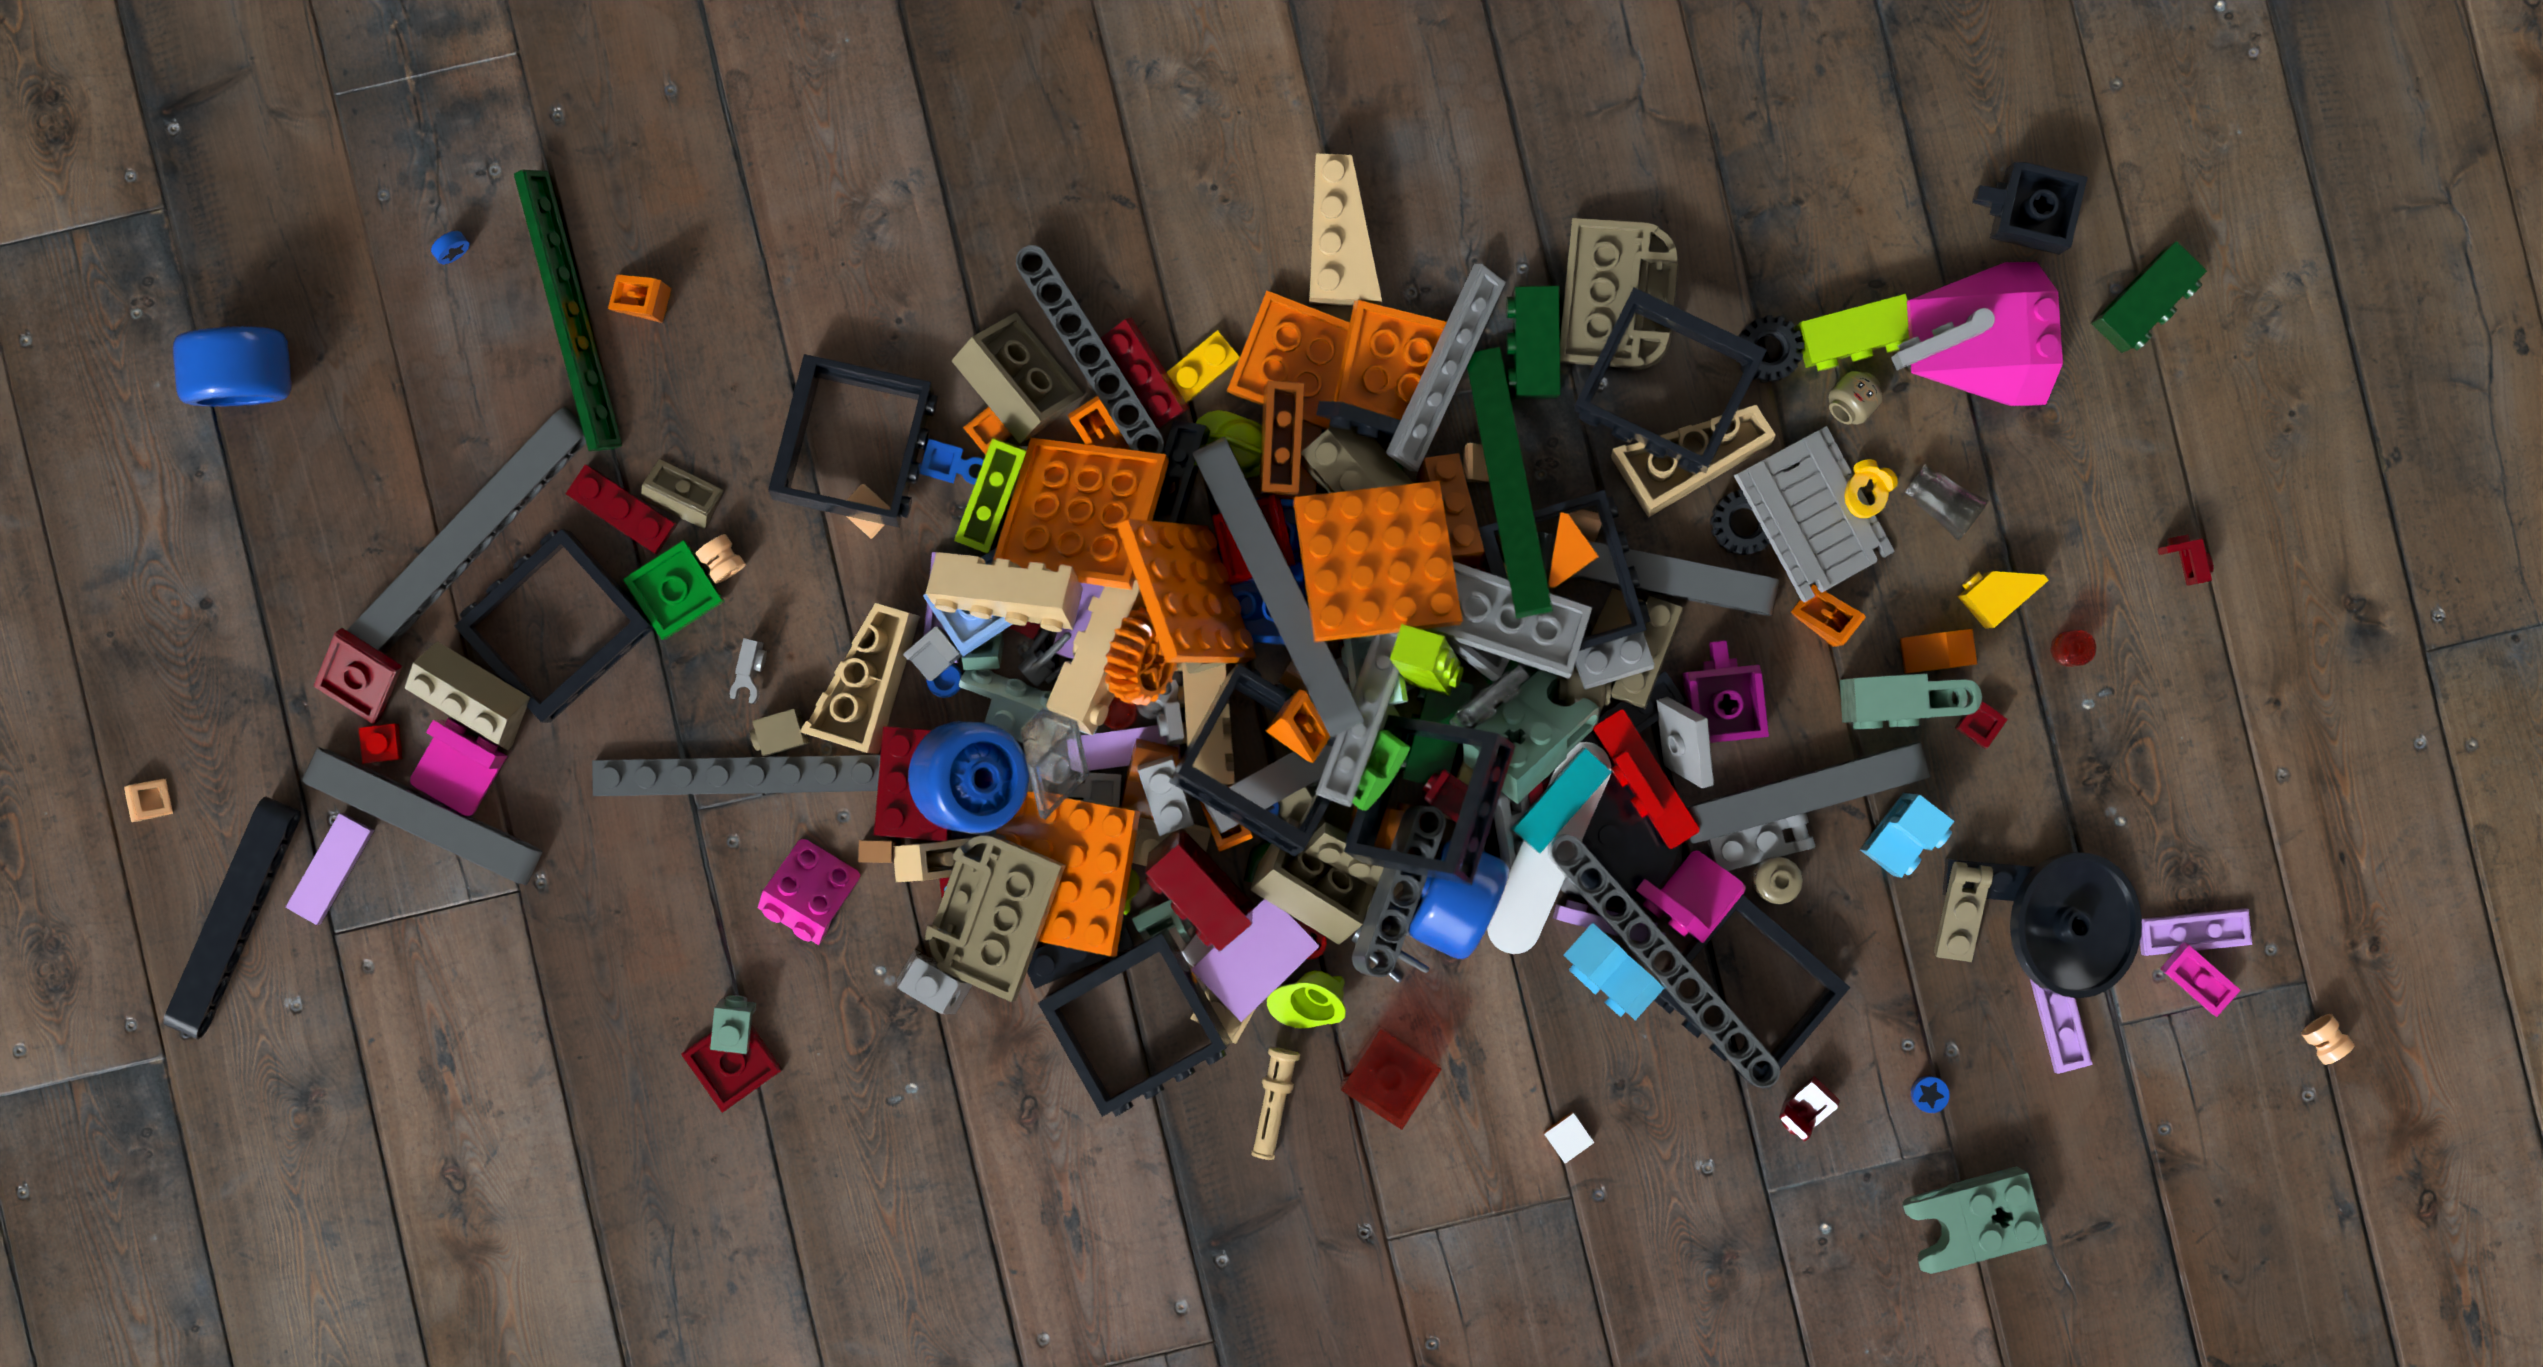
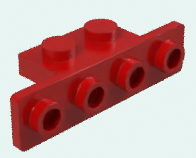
M1619 710L1595 725L1593 731L1616 765L1611 768L1614 776L1622 787L1628 784L1635 795L1631 799L1635 809L1642 818L1648 815L1667 847L1673 849L1700 831L1698 825L1626 712Z

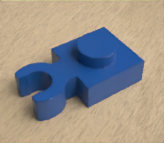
M928 438L919 474L954 483L957 473L962 475L965 481L975 485L977 478L970 476L969 468L973 464L982 466L984 460L979 457H970L966 460L961 459L963 448Z

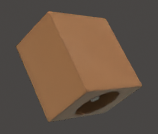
M859 840L858 862L893 863L892 846H896V840Z

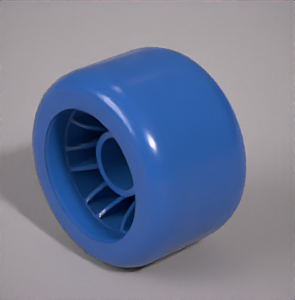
M238 326L206 328L181 333L174 339L173 360L176 391L179 399L185 404L195 406L256 405L281 401L290 395L292 382L288 342L285 335L279 330L264 327Z
M958 721L935 728L920 741L910 761L908 782L916 807L930 822L948 830L982 833L1003 826L1019 811L1029 787V767L1021 746L1004 729L989 723Z
M1451 840L1442 847L1436 860L1445 861ZM1483 851L1472 886L1427 876L1408 929L1410 936L1453 958H1468L1481 941L1499 905L1508 881V865L1500 858Z

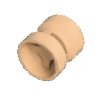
M726 534L709 541L695 553L701 563L707 564L710 568L709 575L715 584L732 577L746 565L741 556L734 554L732 551V542Z
M2333 1014L2319 1017L2307 1025L2301 1032L2307 1043L2316 1047L2317 1056L2325 1065L2340 1060L2354 1048V1043L2350 1037L2342 1034L2339 1030V1023Z

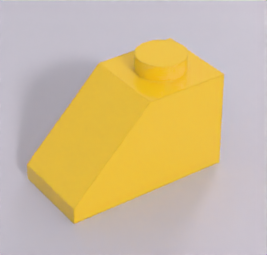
M1978 571L1962 584L1965 590L1957 597L1985 629L1995 628L2049 580L2045 575L1991 571L1982 575Z

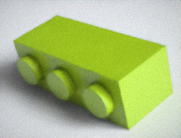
M1906 294L1800 322L1795 326L1796 332L1800 331L1802 335L1799 338L1800 342H1804V349L1801 352L1805 367L1817 366L1818 371H1823L1839 366L1838 360L1851 356L1852 362L1873 357L1872 350L1886 347L1887 353L1898 351V345L1909 340L1908 300Z
M994 437L992 438L954 541L989 553L1027 452L1026 449Z
M1401 625L1390 657L1392 663L1409 685L1450 697L1452 688H1457L1460 684L1463 667L1460 666V660L1445 637L1407 625Z

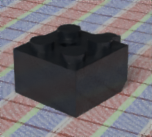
M2014 162L2006 168L2003 183H1996V188L1983 185L1975 188L1972 203L1991 208L1989 215L1995 216L1990 234L1991 239L2060 255L2072 246L2088 177L2031 163ZM2037 202L2038 209L2042 210L2043 213L2039 214L2037 212V208L2033 206V203Z

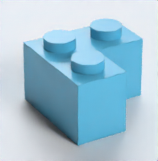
M1903 793L1860 850L1890 874L1902 878L1904 874L1910 875L1921 862V858L1918 856L1923 849L1933 850L1934 847L1940 848L1948 840L1952 833L1949 828L1954 821L1920 794Z
M1594 923L1585 930L1563 955L1573 964L1568 970L1595 995L1599 990L1603 991L1609 997L1604 1003L1620 1017L1626 1012L1636 1021L1664 989L1651 974L1634 961Z

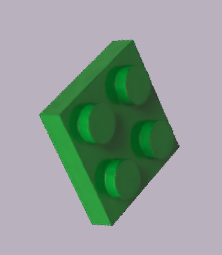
M684 540L623 579L661 640H666L725 602L687 541Z

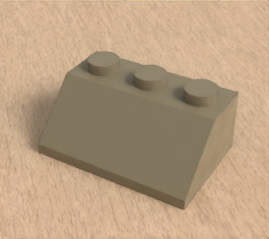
M1016 312L971 337L951 360L1019 444L1042 431L1084 396Z
M1331 426L1301 452L1300 464L1325 493L1414 484L1374 438L1357 434L1358 428L1351 426L1350 430Z
M438 641L413 662L405 685L406 690L506 750H509L514 743L530 697Z
M1291 817L1286 820L1287 823L1296 828L1300 824ZM1271 843L1258 864L1250 890L1340 945L1363 925L1374 886L1306 854L1305 850L1294 857Z

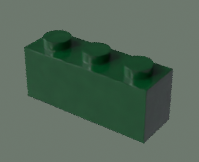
M2175 241L2166 246L2091 324L2121 353L2132 348L2137 351L2151 339L2153 335L2149 331L2157 322L2161 325L2166 323L2178 310L2174 305L2182 297L2186 300L2190 298L2203 285L2199 279L2207 270Z
M1559 286L1515 287L1512 297L1506 298V317L1513 318V332H1507V354H1513V368H1508L1507 370L1508 389L1514 390V399H1557L1560 395Z
M1460 681L1457 688H1452L1450 697L1419 688L1417 700L1423 701L1419 715L1412 714L1411 718L1463 727L1474 685ZM1411 735L1413 736L1411 748L1399 769L1403 770L1402 778L1426 784L1434 772L1441 775L1444 769L1449 772L1451 771L1458 743Z

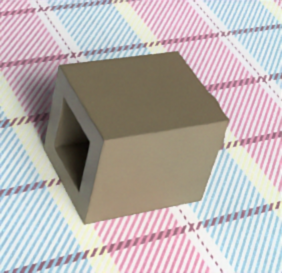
M791 709L752 721L754 729L750 730L751 740L755 750H761L762 756H769L810 743L808 735L800 732L804 725L800 709Z

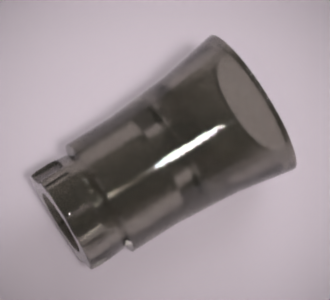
M1927 465L1921 468L1903 492L1915 500L1914 503L1938 521L1957 541L1968 531L1989 502V500L1953 482L1939 471L1935 473Z

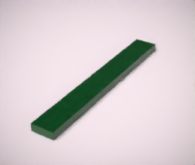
M522 169L514 173V178L588 451L614 450L621 447L622 442L549 172L545 170Z
M1500 347L1473 352L1467 369L1515 615L1518 619L1552 612L1553 608Z

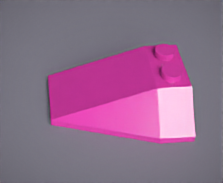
M2004 262L1907 301L1909 340L1915 337H1919L1921 342L1934 337L1932 330L1950 322L1953 323L1954 327L1966 323L1970 315L1982 308L1992 311L1995 317L1993 326L1982 334L1911 364V373L2008 406L2047 404L2063 365L2058 290L2037 262Z

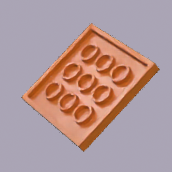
M1030 438L993 560L997 558L1007 559L1025 569H1028L1030 562L1044 563L1047 569L1054 572L1059 571L1060 565L1072 566L1079 583L1132 590L1136 577L1117 525L1127 519L1152 521L1169 464L1166 454Z
M1440 481L1294 497L1293 504L1314 642L1397 633L1402 624L1420 630L1461 625L1462 615Z
M1127 519L1117 525L1166 662L1247 663L1256 658L1253 649V638L1244 625L1240 614V603L1233 595L1230 585H1228V571L1220 560L1216 549V538L1208 526Z
M1028 790L1026 798L1016 815L1006 824L997 828L996 834L1006 836V840L1066 865L1038 942L1106 956H1117L1141 811Z

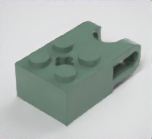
M1541 669L1474 728L1499 733L1516 745L1501 792L1517 804L1567 759V754L1593 730L1600 718V707L1587 698H1583L1571 706L1560 707L1553 704L1551 701L1557 694L1558 676ZM1463 744L1464 763L1474 770L1481 747Z
M1927 674L1840 680L1842 723L1853 722V729L1883 728V721L1889 720V727L1920 726L1919 718L1969 715L1975 713L1982 702L1979 686L1975 682L1965 679L1928 682ZM1966 690L1969 692L1970 697H1971L1968 704H1967V699H1968V697H1967V692H1966ZM1953 692H1955L1956 695L1955 704L1952 701Z
M2017 1166L1952 1183L1947 1187L1914 1195L1903 1201L1905 1214L1912 1219H1938L1941 1224V1236L1938 1242L1921 1250L1918 1254L1920 1270L1926 1273H1938L2047 1244L2029 1174ZM1999 1207L2002 1209V1214L1999 1219L1994 1220L1992 1215L1997 1214L1995 1209Z

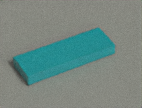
M1582 748L1511 829L1537 853H1541L1612 772L1590 751Z

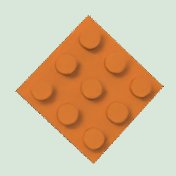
M1266 291L1227 392L1263 406L1264 386L1267 381L1304 383L1302 422L1326 431L1330 426V419L1316 415L1319 401H1334L1350 323Z
M1361 300L1354 301L1334 401L1344 402L1401 420L1447 322Z

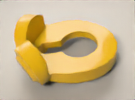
M1867 459L1854 465V474L1847 482L1844 494L1847 508L1854 516L1859 518H1870L1878 514L1885 507L1889 492L1895 489L1898 484L1897 476L1891 469L1885 467L1879 469L1875 460ZM1872 479L1874 484L1872 492L1875 501L1873 505L1867 506L1860 502L1857 493L1859 488L1865 487L1868 480Z

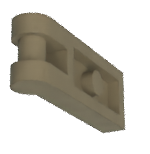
M1954 862L1934 948L1936 957L1972 962L1988 888H1990L1992 883V867L1980 865L1978 868L1968 867L1967 863ZM1966 881L1974 882L1973 889L1964 888L1963 885Z

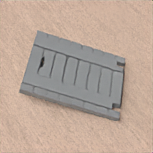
M1827 426L1734 475L1803 602H1807L1815 597L1809 584L1814 582L1818 590L1824 592L1876 563L1877 557L1873 551L1874 548L1877 547L1883 558L1895 552L1876 516L1859 518L1854 516L1847 508L1844 497L1845 488L1853 474ZM1859 488L1857 495L1860 502L1869 506L1865 495Z

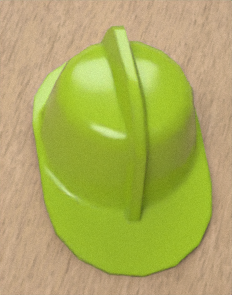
M1221 410L1207 412L1196 421L1195 424L1206 425L1210 430L1206 445L1225 436L1245 478L1260 474L1262 426L1234 413Z
M1313 970L1307 972L1296 983L1276 988L1267 997V1007L1270 1014L1277 1021L1294 1028H1311L1339 1023L1346 1015V1008L1343 1004L1345 980L1341 976L1332 977L1322 971Z

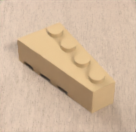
M1316 153L1309 304L1353 306L1354 301L1361 300L1381 305L1382 298L1352 155Z
M1754 405L1736 412L1707 473L1698 471L1697 474L1690 473L1677 465L1679 461L1668 455H1665L1664 458H1659L1644 450L1646 445L1641 442L1612 449L1611 459L1649 518L1772 444L1776 435L1758 406ZM1722 415L1712 418L1710 421L1679 428L1677 431L1661 435V437L1702 456Z
M936 552L926 594L935 605V608L950 613L956 612V609L970 611L971 615L982 619H991L992 615L1005 617V621L1021 626L1026 625L1027 622L1038 623L1041 628L1052 632H1061L1062 628L1073 630L1083 588L1072 566L1060 565L1059 571L1054 572L1047 569L1044 563L1030 562L1028 569H1025L1007 559L997 558L992 561V565L985 564L986 561L978 556Z
M1136 579L1132 590L1105 586L1100 598L1093 596L1087 609L1092 612L1086 630L1082 632L1078 630L1073 641V661L1064 662L1046 704V707L1056 720L1090 735L1094 734L1097 726L1104 723L1108 715V707L1115 694L1109 692V685L1105 683L1107 672L1104 671V666L1108 660L1105 654L1110 650L1111 645L1109 642L1114 639V630L1121 627V620L1123 617L1128 618L1132 610H1138L1141 606L1146 607Z
M875 603L851 643L850 651L844 661H841L834 672L833 680L825 693L821 694L816 703V709L810 719L804 723L800 732L866 753L879 754L882 744L883 726L887 727L907 661L903 654L911 648L920 616Z
M1185 662L1177 663L1176 667L1178 670L1176 672H1183V686H1178V702L1180 708H1185L1186 722H1182L1184 733L1182 744H1188L1189 746L1227 677L1226 664L1197 673H1189ZM1229 700L1193 764L1195 768L1224 785L1235 784Z

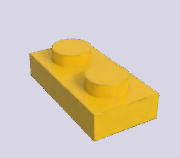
M1217 330L1167 371V374L1187 404L1235 365L1240 357Z

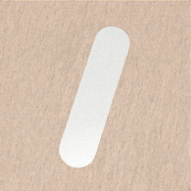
M1579 742L1567 754V759L1555 769L1548 786L1582 748L1590 751L1611 771L1610 759L1599 746L1589 742ZM1610 775L1557 835L1567 834L1575 836L1582 841ZM1523 840L1511 867L1505 890L1487 928L1490 940L1503 952L1519 954L1528 951L1535 945L1564 882L1565 876L1548 856V845L1541 853H1537ZM1569 840L1563 841L1557 846L1558 858L1561 861H1568L1574 856L1575 847Z

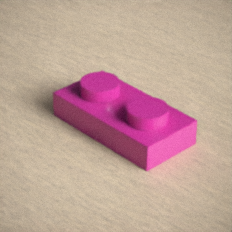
M2185 942L2180 945L2160 968L2161 971L2215 1017H2218L2241 991Z

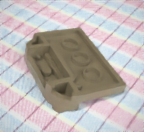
M1572 218L1560 337V363L1595 365L1634 287L1675 306L1679 267L1678 254L1672 239L1667 233L1659 229L1658 226L1644 222ZM1636 313L1610 367L1642 370L1660 363L1670 346L1672 330Z
M981 835L970 839L963 846L958 847L953 854L952 859L956 860L934 923L927 926L925 940H929L931 953L938 963L936 966L940 970L1013 1002L1018 998L1066 865L1006 840L1004 835Z

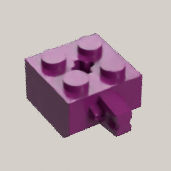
M1726 640L1710 642V661L1703 662L1704 670L1682 673L1686 707L1708 719L1710 743L1769 737L1760 665L1738 667L1736 658L1729 659ZM1723 695L1726 700L1732 701V707L1726 710V715L1724 709L1718 708V702L1723 700Z

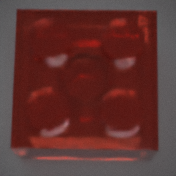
M1378 1025L1341 1082L1340 1089L1403 1130L1442 1068L1439 1063L1381 1025Z

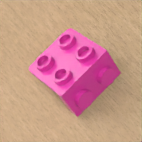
M452 718L433 720L426 731L433 739L411 775L410 783L412 786L465 816H471L476 812L506 760L507 755L498 751L499 745L488 738L480 735L476 738L465 732L467 727Z
M801 839L796 843L764 888L758 909L769 920L775 923L781 922L791 928L800 939L807 942L812 941L820 945L827 934L832 919L858 883L860 873L812 842Z
M1693 851L1661 890L1644 879L1636 891L1646 900L1642 905L1654 916L1660 918L1662 915H1665L1670 919L1667 924L1681 936L1685 937L1689 933L1701 943H1704L1742 896L1746 887L1741 880L1703 853Z

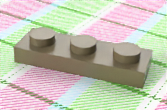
M1651 596L1647 600L1648 614L1651 621L1645 623L1647 630L1643 631L1654 662V669L1616 680L1611 691L1612 698L1644 709L1647 707L1683 614V607Z
M1325 822L1312 835L1305 848V853L1377 888L1384 867L1362 863L1346 854L1344 850L1348 833ZM1401 882L1397 883L1394 888L1395 896L1403 889Z

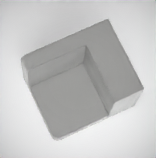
M935 626L903 654L907 660L914 663L928 681L936 679L962 656L952 640L938 626Z

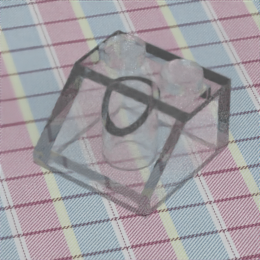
M1042 708L1021 729V735L1039 816L1046 820L1089 776L1078 721Z

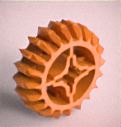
M1141 606L1138 610H1132L1128 618L1123 617L1121 627L1115 628L1114 639L1109 642L1111 645L1110 650L1105 654L1108 660L1104 666V671L1107 672L1105 683L1109 685V692L1115 694V697L1121 698V701L1129 704L1134 703L1147 706L1151 701L1155 702L1159 694L1166 692V685L1173 682V673L1178 670L1176 667L1178 662H1166L1146 607Z

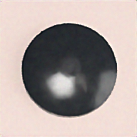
M1611 763V768L1616 766L1614 763ZM1612 772L1581 842L1635 902L1643 898L1636 889L1644 879L1658 887L1667 877L1676 859L1678 846L1673 849L1667 847L1648 815L1642 818L1631 802L1635 795L1628 784L1622 787ZM1594 868L1584 870L1581 875V883L1585 888H1593L1599 881V874ZM1565 877L1560 890L1573 899L1589 904ZM1618 895L1611 896L1606 901L1605 907L1622 906L1623 901Z
M2079 852L2057 854L2038 864L2027 875L2018 889L2010 919L2012 946L2016 958L2026 975L2047 992L2070 998H2087L2101 994L2113 987L2126 974L2139 948L2142 932V915L2137 894L2122 870L2106 858L2091 853Z

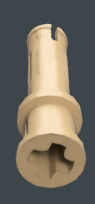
M1270 1047L1268 1054L1271 1057L1267 1076L1262 1078L1263 1088L1266 1090L1255 1144L1251 1154L1254 1157L1265 1160H1274L1275 1158L1274 1154L1286 1096L1294 1089V1084L1291 1080L1295 1061H1298L1301 1055L1292 1050Z

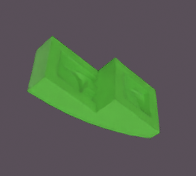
M1379 729L1352 803L1361 810L1367 811L1391 783L1411 747L1389 731Z

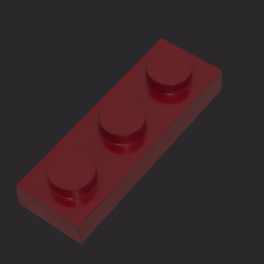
M1132 317L1123 320L1100 338L1157 429L1164 427L1189 409Z
M586 464L565 493L657 555L677 526L676 523Z

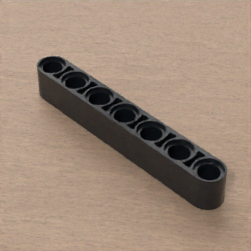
M267 796L263 797L257 804L167 1008L163 1020L164 1025L196 1039L202 1038L207 1032L298 826L301 811Z

